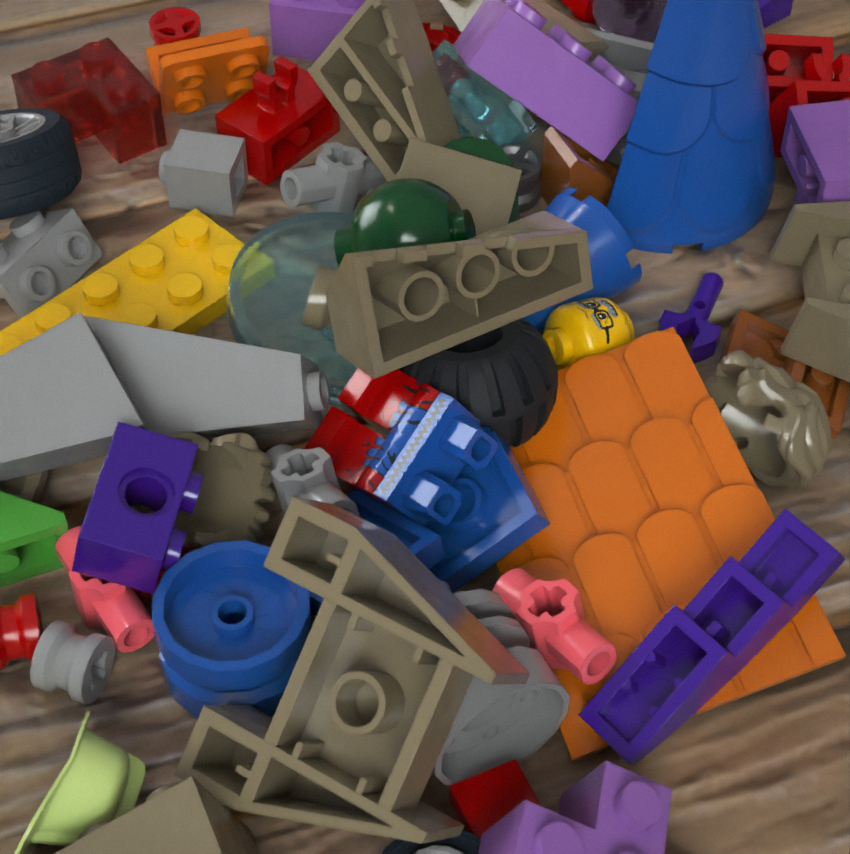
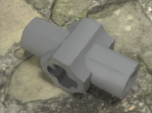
M331 142L321 145L315 165L285 170L282 173L280 190L284 201L290 207L310 205L316 212L340 218L352 215L358 195L365 194L369 189L373 190L387 181L368 155L365 156L357 147H348L339 142Z
M279 444L266 452L272 463L269 467L272 470L270 474L273 480L270 485L277 492L284 515L292 496L334 504L359 516L356 504L340 490L331 457L325 450L320 447L314 449H294L290 445Z

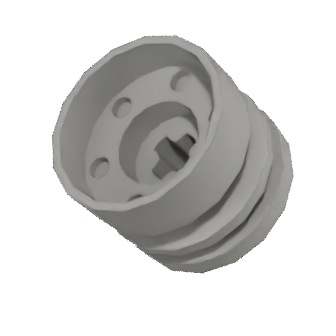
M485 589L462 591L453 595L527 669L530 675L526 684H490L473 676L433 769L434 775L444 785L455 784L513 759H516L518 764H520L537 752L556 733L568 713L570 696L540 652L537 649L529 648V636L516 620V617L499 593Z

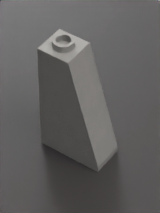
M81 312L0 356V482L106 456L118 422L151 431L97 334Z
M84 316L97 334L145 422L153 432L163 435L194 432L211 441L213 438L235 433L257 436L317 429L321 424L322 410L329 408L330 392L326 374L324 371H319L318 364L301 354Z

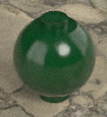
M400 178L377 186L360 201L352 215L351 227L339 229L335 232L334 251L339 266L345 253L462 241L475 237L476 229L470 211L468 209L462 210L457 200L445 189L423 179Z

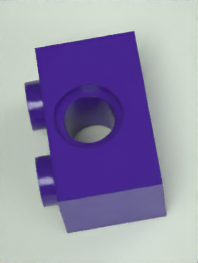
M122 422L117 423L78 536L72 571L154 594L161 569L168 570L179 561L187 531L174 528L179 511L193 514L204 474L192 471L198 449L197 444ZM130 506H146L152 509L154 513H140Z

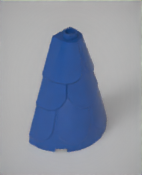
M667 0L646 67L648 70L626 138V147L607 209L614 215L630 237L634 246L633 249L672 254L673 245L698 244L701 251L713 249L728 244L749 232L759 223L769 208L776 178V162L769 116L768 77L762 55L766 51L767 46L758 0Z

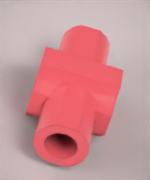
M82 526L68 530L57 540L55 550L57 557L68 572L77 610L82 621L88 629H105L109 637L113 638L115 646L120 652L128 653L142 648L150 642L155 634L152 617L141 602L138 590L72 571L77 540Z
M521 568L512 569L498 579L492 592L499 593L516 617V620L529 636V648L537 649L551 669L570 671L586 684H594L602 680L611 671L617 659L615 646L585 621L580 593L574 585L564 578L556 581L536 580Z

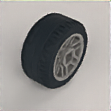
M19 108L0 111V220L39 211L69 196L81 181L82 168L72 128L67 118L54 110L45 108Z

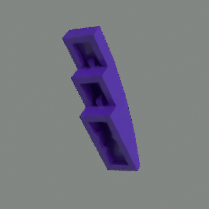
M785 508L743 558L737 562L730 556L684 610H681L674 604L578 715L628 764L635 766L691 718L740 672L798 613L846 559L839 551Z

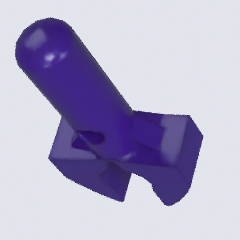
M712 272L702 276L686 312L680 314L664 310L658 326V331L674 327L676 333L681 338H685L689 333L693 334L694 342L691 347L690 357L694 364L704 361L715 354L722 331V326L709 323L708 321L724 286L720 275Z

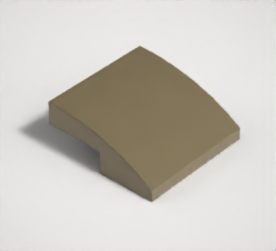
M410 137L398 179H423L445 189L457 200L462 210L468 209L475 224L476 236L508 224L522 170Z

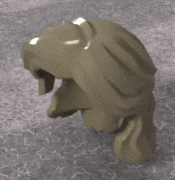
M743 350L729 352L727 356H724L721 359V363L716 364L715 375L704 381V385L710 397H713L733 439H744L747 441V448L739 449L748 469L766 485L787 486L797 489L806 488L811 480L823 470L828 454L832 450L831 428L825 407L819 396L804 383L795 382L783 367L773 366L759 356L753 359Z
M194 432L166 435L198 445L192 471L204 474L193 514L179 511L174 527L187 531L182 549H199L215 542L246 540L257 543L258 538L264 533L261 524L267 522L270 513L261 504L274 501L277 495L276 490L270 486L273 480L270 474L272 470L269 468L272 465L269 455L259 450L253 437L246 433L226 434L213 438L212 442ZM130 506L140 513H154L152 509L146 506Z

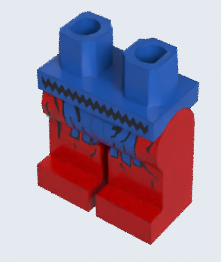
M357 368L337 399L372 427L385 433L387 437L385 438L359 423L349 414L332 406L304 449L320 447L325 450L331 457L337 480L342 485L352 490L360 491L424 527L428 521L448 525L461 506V493L452 487V484L465 465L476 471L480 468H485L497 451L498 442L487 433L489 428L487 426L480 427V420L453 397L441 391L439 392L426 383L417 385L416 379L399 369L374 379L360 368Z

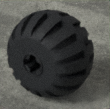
M522 318L400 368V371L416 379L417 385L426 383L439 392L441 391L453 397L480 420V427L490 426L491 432L494 430L508 443L509 447H518L536 435L546 424L556 402L558 369L550 348L537 329Z

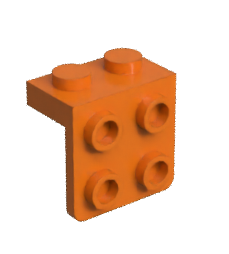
M246 27L145 48L146 61L161 113L165 114L176 111L178 114H191L203 109L207 104L226 100L233 103L253 89L252 75L258 71L265 74L267 72L270 50L267 38L265 36L251 37L249 29Z

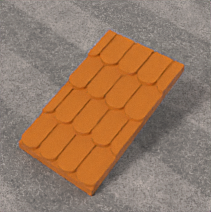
M674 327L644 334L631 343L602 354L584 357L574 364L558 370L556 402L546 424L527 442L518 447L510 446L550 524L496 562L500 576L512 569L521 568L536 580L556 581L564 578L579 590L585 621L615 646L617 655L616 662L611 671L602 680L594 684L583 683L570 671L551 669L570 696L568 713L559 728L572 761L611 747L578 714L674 604L681 610H684L730 556L739 562L776 520L763 493L758 489L713 397H710L681 337L676 333ZM814 594L755 657L693 716L842 660L846 655L816 595Z

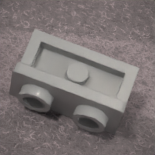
M73 208L40 212L39 210L18 216L10 224L9 229L12 232L0 243V299L5 298L20 319L71 287L101 258L102 252Z

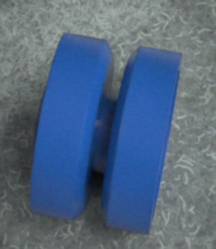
M246 540L215 542L187 553L164 573L153 594L152 625L156 643L160 649L159 659L163 678L173 699L196 718L199 717L204 705L249 704L271 717L276 712L312 628L309 590L263 567L271 547Z

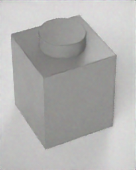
M180 129L171 149L163 151L159 163V180L161 183L166 184L169 207L185 210L196 208L204 213L234 217L249 181L245 138Z

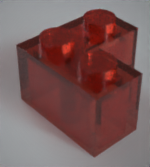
M109 37L87 43L79 49L51 60L38 62L30 68L11 75L18 109L45 108L56 111L67 118L70 123L75 143L95 135L119 164L167 145L160 92Z

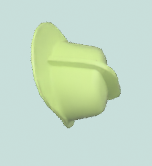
M87 710L69 760L35 813L14 854H31L37 843L68 846L77 841L80 834L90 826L104 821H113L135 808L146 773L145 765L139 758L129 754L121 746L89 730L87 724L91 711Z

